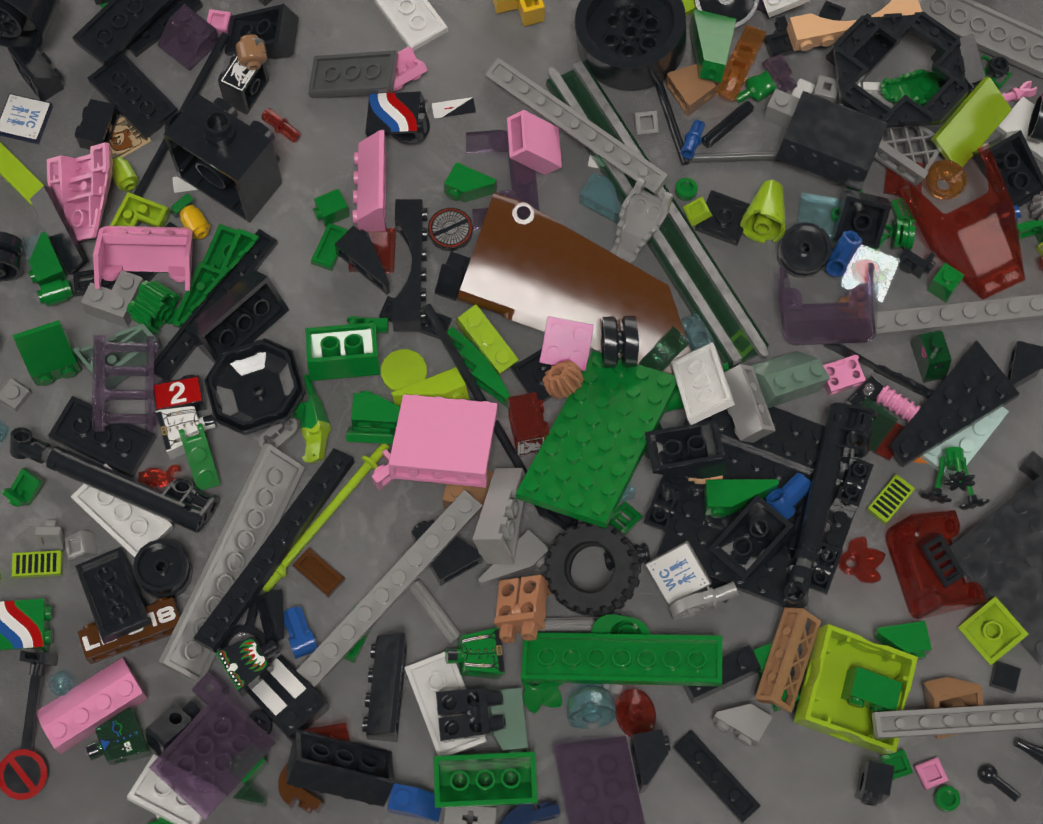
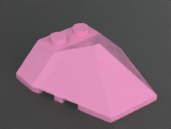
M106 142L91 146L90 154L77 158L60 155L47 159L48 186L53 189L55 199L78 242L96 238L102 220L113 166L112 150L109 143Z

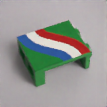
M44 598L0 602V651L40 648L44 653L49 652V645L53 643L52 630H49V621L53 620V608Z

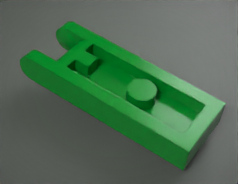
M202 423L197 424L200 434L186 438L183 429L178 431L196 488L202 491L221 484Z

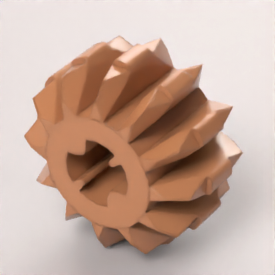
M568 359L562 363L558 361L557 365L551 366V369L545 372L546 376L542 379L549 395L559 400L564 396L568 398L570 394L575 393L576 389L582 387L581 383L584 380L579 366Z

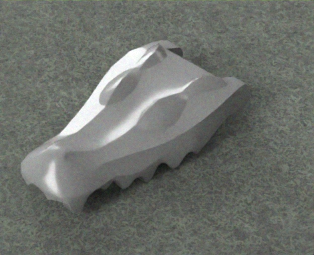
M638 178L634 188L622 204L619 213L620 221L617 224V238L610 251L631 264L634 263L641 249L663 224L669 213L673 194L666 192L663 199L645 191L646 181Z

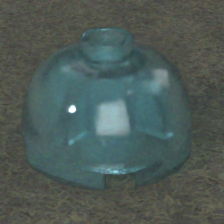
M583 684L568 698L566 714L572 727L590 729L588 724L599 723L598 728L612 723L617 717L614 698L607 689L599 685Z

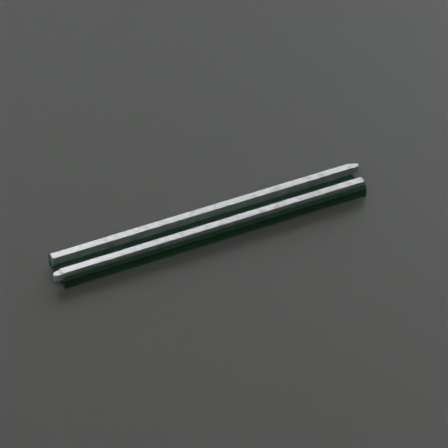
M579 61L573 64V70L561 76L554 68H549V79L546 80V87L553 96L649 161L585 62ZM585 146L616 197L623 204L634 188L636 181ZM665 184L655 196L663 199L665 193L669 192ZM644 188L645 191H647V192L653 194L652 192H650L649 190H647L646 188ZM672 198L666 219L646 244L708 341L714 343L721 361L728 363L729 369L758 355L765 359L768 355L769 344L675 199Z

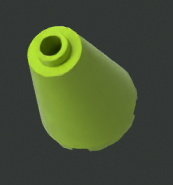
M767 180L762 183L741 219L740 226L744 229V235L753 241L765 243L766 240H773V242H777L783 238L786 232L784 189L775 180Z

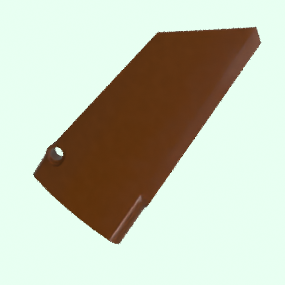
M497 192L493 193L457 300L471 305L476 304L478 307L500 314L506 319L544 332L548 316L594 324L590 348L601 351L602 317L614 316L617 319L618 331H620V322L623 316H636L639 332L638 364L674 375L671 362L691 353L669 285L534 209L530 204ZM521 206H526L530 210V216L525 220L517 216V210Z

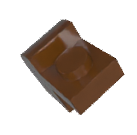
M286 764L278 780V789L282 799L291 809L299 801L298 806L307 813L311 814L312 811H315L319 814L324 806L322 801L306 792V788H297L287 784Z

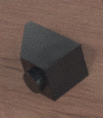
M1017 341L1011 352L1007 378L1015 388L1036 377L1039 371L1043 369V346Z

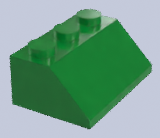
M375 322L306 328L307 367L311 381L380 375Z

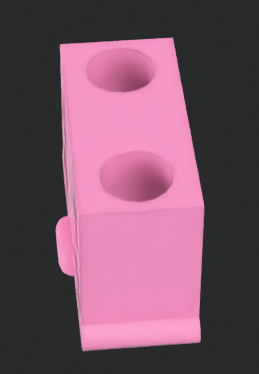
M858 355L823 365L830 377L824 385L827 396L863 385L866 379L858 362Z

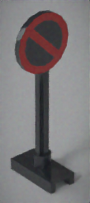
M20 651L19 661L30 663L29 675H31L22 743L19 750L7 754L0 762V788L8 797L16 800L31 799L38 795L46 786L48 780V766L44 758L32 750L42 676L45 673V666H57V655L44 652L37 654Z

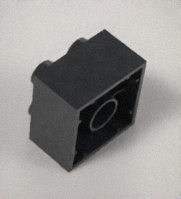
M197 94L164 133L177 175L183 181L250 223L282 184L278 167L280 158L273 146L275 136L268 127L259 121H253L249 126L238 119V112L226 100L216 98L212 103L200 94Z

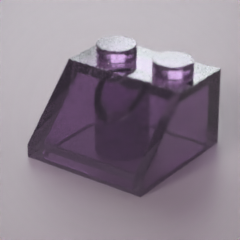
M184 4L169 18L158 42V47L188 71H191L212 51L219 38L215 27Z

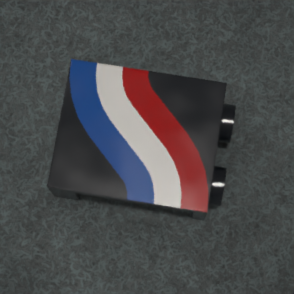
M421 91L369 94L366 136L369 137L379 130H384L385 135L414 133L418 142H423V134L427 131L425 113L429 111L428 101L424 99Z

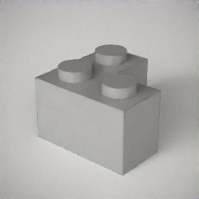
M121 270L112 290L100 286V289H95V284L90 282L81 300V304L87 314L129 328L132 319L130 314L126 312L128 304L136 299L138 288L144 280L140 276Z

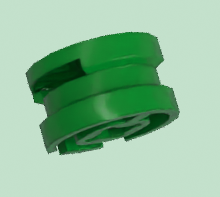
M895 217L892 226L893 234L891 235V247L893 249H899V247L912 249L916 226H912V223H915V219L908 218L903 220L900 217Z

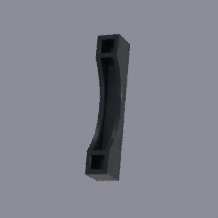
M395 199L396 231L403 237L409 247L412 265L406 284L393 300L392 322L394 332L422 331V323H426V314L422 309V302H426V288H422V282H427V268H423V261H427V248H423V241H427V228H423V222L428 221V209L423 208V199Z

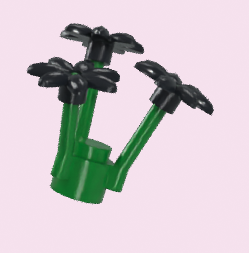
M948 447L944 449V456L939 458L940 466L935 488L932 489V493L922 491L921 497L929 499L930 502L937 501L941 504L952 501V499L947 498L948 495L942 494V489H940L944 469L947 466L948 470H956V473L949 474L950 480H945L944 484L949 485L951 491L956 490L958 487L965 491L967 487L968 502L958 505L961 510L974 509L976 506L982 507L987 504L990 499H977V495H974L972 486L975 485V482L972 480L975 478V475H969L963 448Z

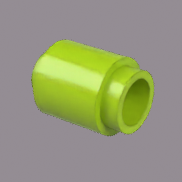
M123 157L113 159L112 179L120 191L133 190L138 183V177L130 163Z

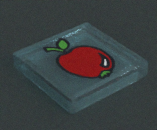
M860 245L847 266L840 286L853 291V288L863 287L864 296L883 302L900 259Z

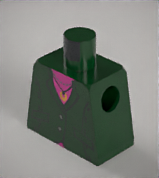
M938 330L918 335L910 344L923 383L945 379L952 359L943 331Z

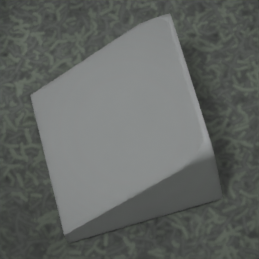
M657 110L633 112L636 135L659 133Z
M81 530L64 538L68 561L98 554L95 534L93 532Z

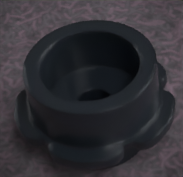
M1002 56L994 57L988 63V72L995 77H1003L1004 74L1009 72V63Z

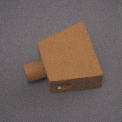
M697 64L669 72L666 76L665 85L686 116L691 115L711 100L716 89L714 84L716 81L699 77Z

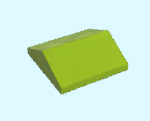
M996 596L958 627L990 665L994 664L1029 635Z

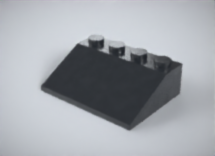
M803 91L775 159L861 191L888 123Z

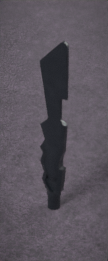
M824 343L823 345L846 358L858 355V362L873 369L875 373L927 399L934 392L932 389L901 373L893 372L886 366L873 363L842 344Z

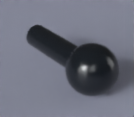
M983 764L979 767L977 775L982 783L993 784L1010 799L1017 802L1021 794L998 776V771L993 765Z

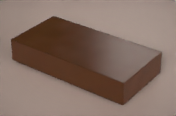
M310 548L292 565L294 569L328 598L345 581L338 572Z

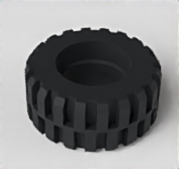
M579 522L578 526L571 525L567 527V531L564 534L559 533L555 537L557 539L554 545L550 544L547 550L550 554L548 558H545L544 565L547 566V571L544 572L545 579L550 583L548 588L555 595V599L567 609L591 617L612 614L614 610L623 608L625 606L624 603L628 599L631 600L634 596L633 591L635 587L639 586L640 582L638 580L639 573H641V566L638 562L640 558L638 552L633 547V543L622 532L609 524L605 529L587 522ZM590 546H597L607 550L615 563V572L611 582L604 589L597 592H587L580 589L574 583L571 576V566L574 558L580 551Z

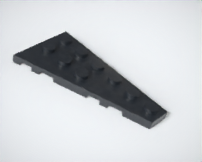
M976 340L892 442L889 450L901 466L905 467L1013 401L1020 393Z

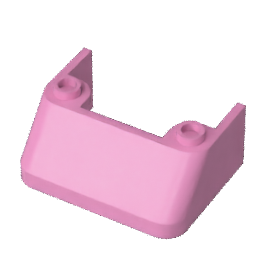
M105 226L100 228L93 253L95 289H100L102 279L114 281L118 278L121 270L168 272V276L175 282H185V291H190L192 278V230L183 227Z

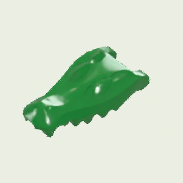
M923 69L915 70L912 73L902 74L897 79L889 80L886 77L880 84L881 94L888 102H898L904 95H907L924 107L940 90L939 83L946 80L934 72Z

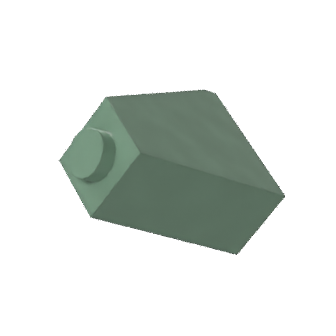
M522 688L495 690L503 692L504 705L492 706V716L505 715L506 729L494 732V735H492L493 739L502 753L528 752Z

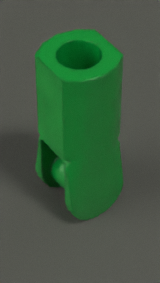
M347 317L349 324L375 322L376 334H388V318Z

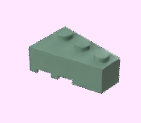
M144 324L115 333L116 336L106 340H96L94 344L80 349V347L72 349L80 363L105 393L162 352L157 339Z

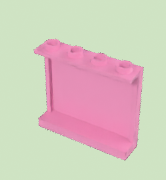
M403 394L388 464L390 478L486 488L487 468L496 420H498V404L488 401L479 402L466 399L457 400Z

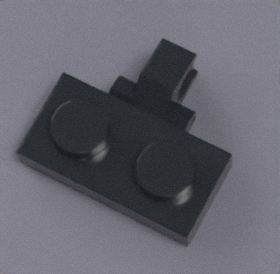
M785 15L777 17L774 23L776 28L773 32L774 34L767 35L764 38L771 59L802 51H793L787 32L788 23Z

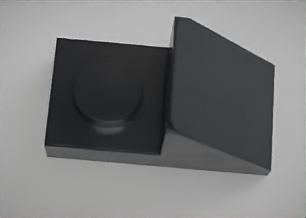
M450 252L446 264H442L435 289L436 295L453 301L457 300L471 258Z

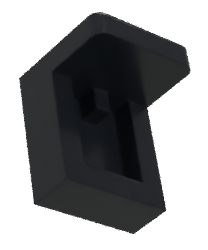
M906 248L897 264L906 273H911L920 279L924 272L929 274L935 266L936 262L933 259L936 253L932 251L928 258L924 260Z

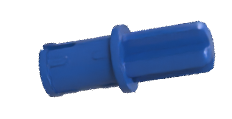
M695 120L690 132L686 133L684 137L685 143L680 154H683V157L686 159L694 157L697 146L702 142L701 135L705 126L703 121Z

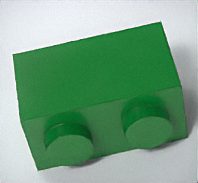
M855 667L847 670L841 699L849 701L848 704L856 708H869L871 713L896 711L902 683L866 669Z

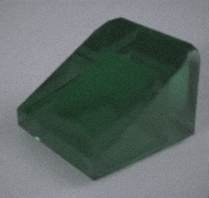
M245 784L233 797L237 802L260 807L267 805L265 799L249 784Z

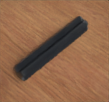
M749 101L742 103L702 137V144L706 148L712 147L753 112V104Z

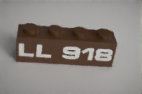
M162 597L155 600L154 604L145 607L151 622L150 625L106 644L103 643L96 623L85 625L83 630L78 631V636L86 660L93 664L172 635L180 618V613L174 599Z

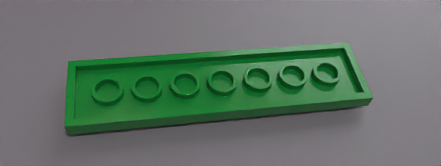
M538 633L536 640L527 641L523 639L521 682L722 686V636Z

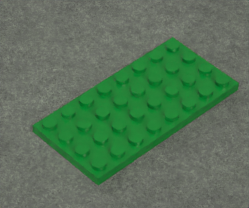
M593 351L587 361L586 370L581 372L584 378L581 383L582 387L576 389L575 393L570 394L522 480L516 492V499L606 529L647 449L645 432L657 429L678 385L675 375L637 364V367H624L621 359H618V364L615 368H603L602 353Z

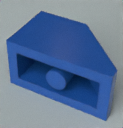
M394 783L387 808L389 813L439 823L441 808H435L434 793Z

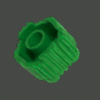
M145 280L138 288L136 299L128 304L126 312L130 314L133 321L139 325L144 324L150 332L158 334L161 332L160 328H163L164 324L170 325L178 310L176 309L177 300L180 301L181 296L158 281L154 280L150 283Z

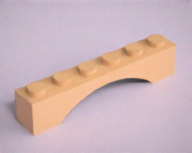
M891 0L889 4L871 15V17H883L884 14L893 13L914 15L915 12H922L918 0ZM812 13L790 17L787 32L793 51H807L813 47L830 46L857 20H830Z

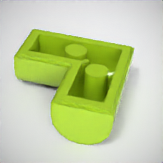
M127 192L110 226H138L139 222L152 227H165L169 219V207Z

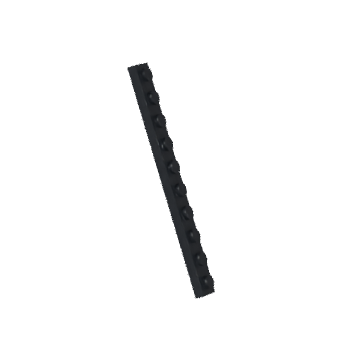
M333 448L193 639L196 643L214 653L219 649L355 463L353 457Z

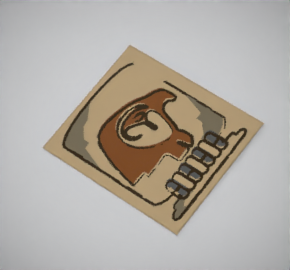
M123 117L118 119L109 143L112 150V160L117 157H125L151 142L149 136L144 139Z

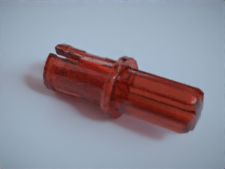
M267 108L262 113L261 119L271 125L277 134L281 133L291 142L296 143L302 136L301 132L289 124L287 118H282L271 108Z

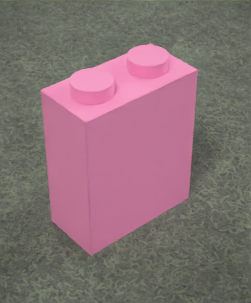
M522 110L507 118L509 156L511 159L544 175L562 168L558 127L526 110Z

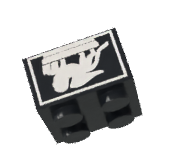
M237 54L232 55L229 66L225 71L221 72L218 78L222 98L237 111L248 115L269 82L265 63L257 70H248L247 67L239 64Z

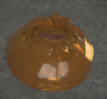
M940 160L930 166L926 175V185L934 196L941 199H954L965 190L967 175L958 163L951 160ZM937 181H946L949 184V189H940Z

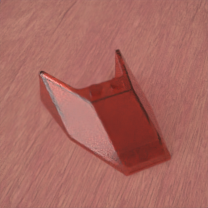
M988 142L981 145L978 151L985 162L989 190L986 194L949 213H943L911 182L899 189L930 249L944 263L964 274L962 280L983 300L1025 280L1015 207Z

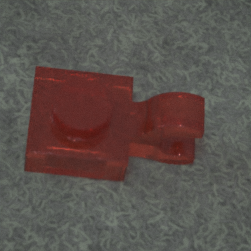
M172 465L165 472L158 468H147L145 471L138 472L139 482L151 487H164L176 479L173 477V474L181 472L182 468L180 465Z

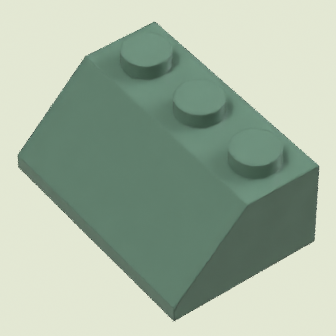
M798 351L751 365L755 370L767 408L816 393L830 379L818 358Z

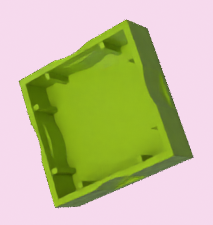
M830 624L820 627L809 657L793 723L881 755L895 753L899 738L875 739L871 709L866 707L856 708L848 704L849 701L841 699L846 673L849 669L860 667L901 682L902 688L896 711H904L906 698L911 690L918 657L887 645L872 643L860 635Z

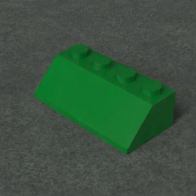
M535 752L433 756L435 808L538 804Z

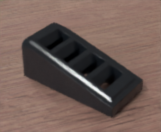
M934 533L917 544L921 554L944 588L965 576L942 534ZM936 543L938 544L937 547H935L932 550H929L931 546L935 545ZM941 551L944 553L942 556L938 557L937 559H934V557H933V556H935L936 554L940 553ZM946 560L950 562L942 568H939L938 566ZM954 568L955 571L946 577L943 575L948 570Z
M282 589L269 591L256 597L255 601L266 642L273 639L276 643L284 639Z

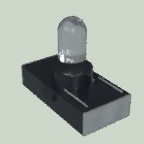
M871 376L845 404L868 407L876 400L884 385Z

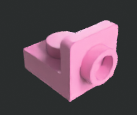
M387 449L382 452L383 459L387 465L379 466L372 475L373 484L378 490L394 480L390 478L388 464L391 454Z

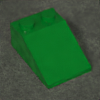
M59 320L12 335L36 386H47L55 380L71 378L76 373L82 372L79 360L72 350L75 347Z

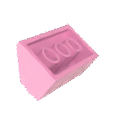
M379 130L359 142L358 152H354V165H358V171H354V185H357V190H353V203L357 204V210H353V223H357L359 230L363 229L366 232H386L387 153L384 130Z
M122 657L39 709L37 717L54 749L62 754L148 698Z

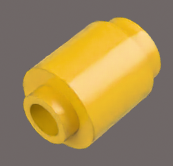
M189 205L180 211V221L184 228L192 230V239H203L209 234L211 226L199 208H196L195 205Z

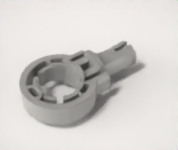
M734 581L716 589L707 586V591L684 597L671 604L669 610L673 620H681L705 612L713 606L715 609H718V603L739 596Z

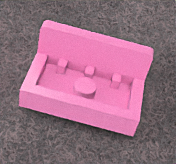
M411 47L398 52L393 91L401 89L404 86L403 84L410 80L419 79L424 72L428 71L425 63L416 58Z

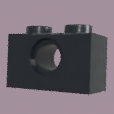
M869 760L860 768L855 798L861 799L862 804L877 806V803L880 804L890 796L895 766Z

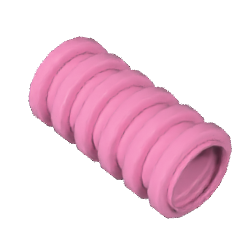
M889 385L884 386L876 398V403H882V407H888V411L891 412L893 410L896 416L900 415L902 420L907 419V423H909L921 406H915L914 401L909 402V398H903L902 394H897L895 389L890 390Z

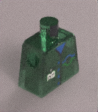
M131 707L98 726L95 732L99 741L86 746L91 761L104 755L110 765L151 755L136 713Z

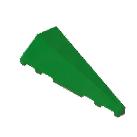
M222 224L218 225L203 261L198 263L193 274L190 291L185 292L172 321L174 327L180 328L259 239L258 235L239 228L236 230Z

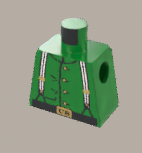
M492 628L461 636L457 641V649L445 650L446 664L459 663L462 676L500 679L505 674L502 644L499 638L500 629Z

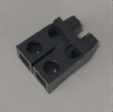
M478 688L436 692L438 715L443 717L438 718L441 742L447 743L462 739L492 736L494 732L506 729L505 715L492 716L491 710L492 706L504 705L502 691Z

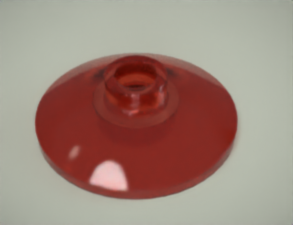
M628 689L620 694L615 706V715L621 730L629 737H632L634 734L653 731L656 723V711L650 697L639 689Z

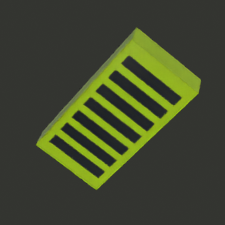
M896 474L866 511L886 525L914 492L915 488Z
M58 550L12 553L11 577L18 579L62 576L63 552Z

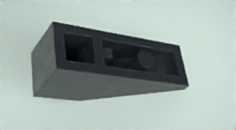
M353 225L335 243L336 254L388 295L390 293L389 281L372 244L371 237L365 230H359Z

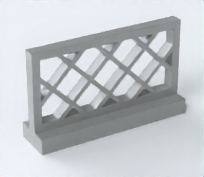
M873 91L871 93L872 96L892 109L895 106ZM910 126L917 130L918 137L909 138L907 127L886 128L889 141L881 140L874 158L916 187L925 179L928 170L940 153L937 147L935 150H927L925 140H931L935 133L925 126ZM901 128L904 139L895 140L892 129ZM920 141L922 151L913 152L911 142ZM905 143L908 153L902 154L899 152L896 144ZM916 156H924L926 163L924 168L916 163Z

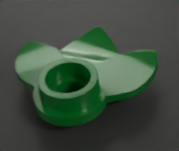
M522 682L525 688L523 702L526 708L531 713L536 714L542 705L549 708L561 707L562 696L558 687L563 683H537L533 685Z

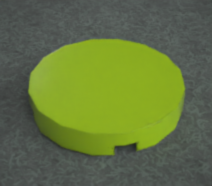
M399 349L391 352L384 359L381 365V377L384 385L391 392L427 379V365L423 357L417 352L410 349Z

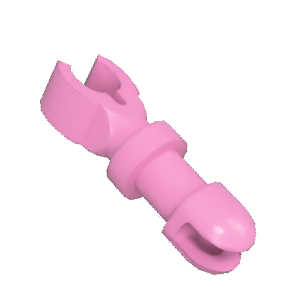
M1027 81L1019 89L1015 87L1010 92L1001 94L1009 104V101H1018L1021 97L1034 96L1037 87L1031 89L1032 81Z

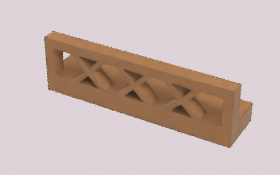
M784 608L755 696V700L760 703L774 704L789 713H792L821 623L818 618L805 609ZM806 621H809L811 625L806 634L805 624ZM800 643L802 645L801 656L798 655L797 651ZM794 666L795 675L794 678L791 679L790 671L791 667ZM786 689L788 696L786 702H783L781 698Z

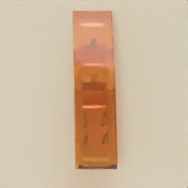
M746 24L742 36L738 40L735 50L731 54L724 70L722 82H719L715 91L716 95L736 101L767 33L766 31Z

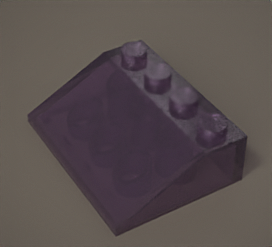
M220 691L149 768L206 820L277 742Z
M626 736L577 741L553 746V756L567 824H645Z

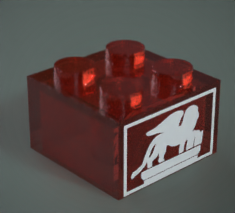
M536 392L508 397V418L515 449L519 457L537 454L544 440H546V436L550 435L548 423L544 421L543 401L542 399L538 400Z

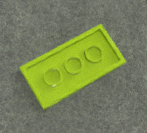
M984 77L931 140L952 169L960 171L971 159L972 153L983 145L1012 111V108L992 79Z

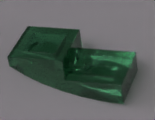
M672 326L642 357L639 363L642 366L663 371L689 345L690 341Z

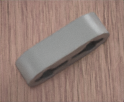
M291 417L289 421L269 427L259 437L260 448L262 449L263 445L266 444L265 441L267 439L270 441L274 439V447L281 450L298 434L299 427L296 419ZM284 424L291 425V426H292V430L289 431V430L286 429V430L284 431L283 425H284Z

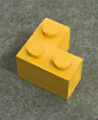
M492 0L497 14L518 9L523 26L544 21L545 6L543 0Z

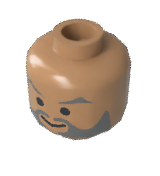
M245 35L237 42L236 52L239 64L247 67L248 70L261 68V65L267 60L265 42L258 38L257 35Z

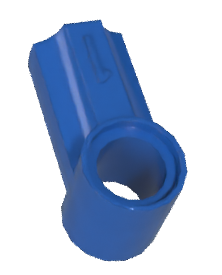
M851 230L844 231L835 247L831 249V254L826 264V271L829 275L840 277L846 273L847 265L862 243V239L857 233Z
M796 473L782 488L771 491L766 496V502L784 518L789 519L796 511L794 506L809 492L811 482L803 474Z
M301 606L287 609L283 612L284 625L290 637L288 640L295 659L313 653L318 646L312 630H309Z

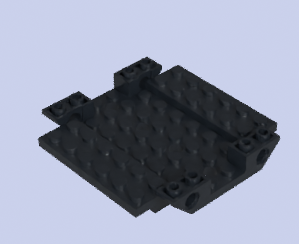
M771 407L768 410L775 432L751 443L739 440L735 434L733 419L727 409L699 421L717 420L727 475H723L722 480L779 479L777 488L779 489L796 473H800L812 482L825 426L776 407ZM687 416L685 418L683 425L690 424V422L687 419ZM842 456L827 519L830 531L824 532L817 565L811 567L814 572L810 589L825 595L828 594L843 552L844 542L855 512L860 505L874 464L861 459ZM663 475L643 523L666 532L657 556L688 540L710 579L725 585L734 581L736 589L780 607L790 608L784 595V589L788 584L792 566L796 565V562L793 560L795 550L788 547L789 544H787L776 556L744 581L710 552L708 548L745 508L722 518H713L711 515H705V484H694V481H688L685 477ZM809 492L794 506L796 509L794 515L787 519L793 525L799 506L801 504L806 505ZM800 592L793 593L790 598L799 599Z

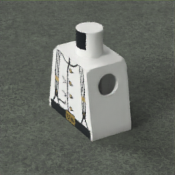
M194 406L156 411L166 452L170 459L185 454L178 430L183 429L187 438L200 434L197 424L202 423L204 431L216 428L212 414L199 418Z

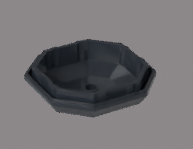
M266 338L222 352L204 380L215 422L242 435L289 421L306 393L295 352ZM262 390L261 394L255 395L257 391Z

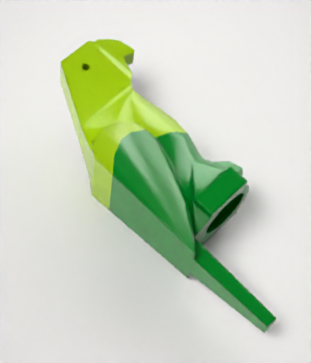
M305 374L303 377L309 401L300 403L293 416L295 419L300 420L301 434L306 442L305 456H302V458L307 463L315 464L324 460L326 442L331 432V426L320 397H317L309 376Z

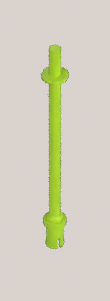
M381 443L370 457L365 455L361 457L364 464L298 539L265 584L262 591L265 593L269 592L281 578L284 579L287 576V567L369 471L371 469L375 471L378 468L376 463L383 456L382 452L390 448L387 444Z

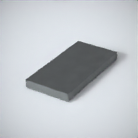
M396 50L314 56L308 95L311 98L393 93L398 53Z

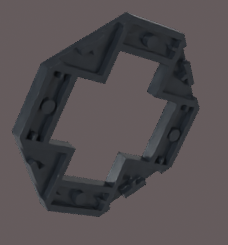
M915 12L914 15H902V13L884 14L883 17L862 15L834 43L833 52L840 103L847 108L888 123L886 128L940 125L967 96L969 91L965 80L964 60L960 50V36L925 12ZM910 31L943 54L932 65L931 71L947 82L924 107L907 95H904L891 109L858 85L868 74L869 68L854 57L877 33L896 45Z

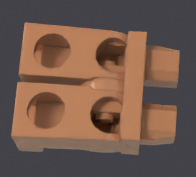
M542 575L521 577V580L514 578L499 581L494 624L500 629L499 638L504 643H514L516 633H520L524 640H536L538 630L545 629L547 595H551V592L548 588L550 583Z

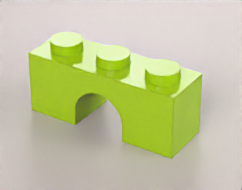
M476 304L457 318L456 325L469 341L472 340L499 376L518 362L519 359Z

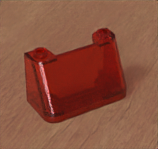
M956 510L911 514L891 526L886 532V544L909 613L915 619H923L961 610L987 601L981 585L975 581L966 583L964 577L944 588L917 547L919 542L934 533L942 534L948 546H951L953 544L951 539L956 537L960 531V522ZM936 543L935 545L931 546L929 550L934 549L938 546V544ZM941 551L940 553L936 554V555L933 556V557H934V559H937L938 557L942 556L944 553ZM946 560L938 566L939 568H942L950 562ZM954 568L948 570L943 575L945 577L955 571Z

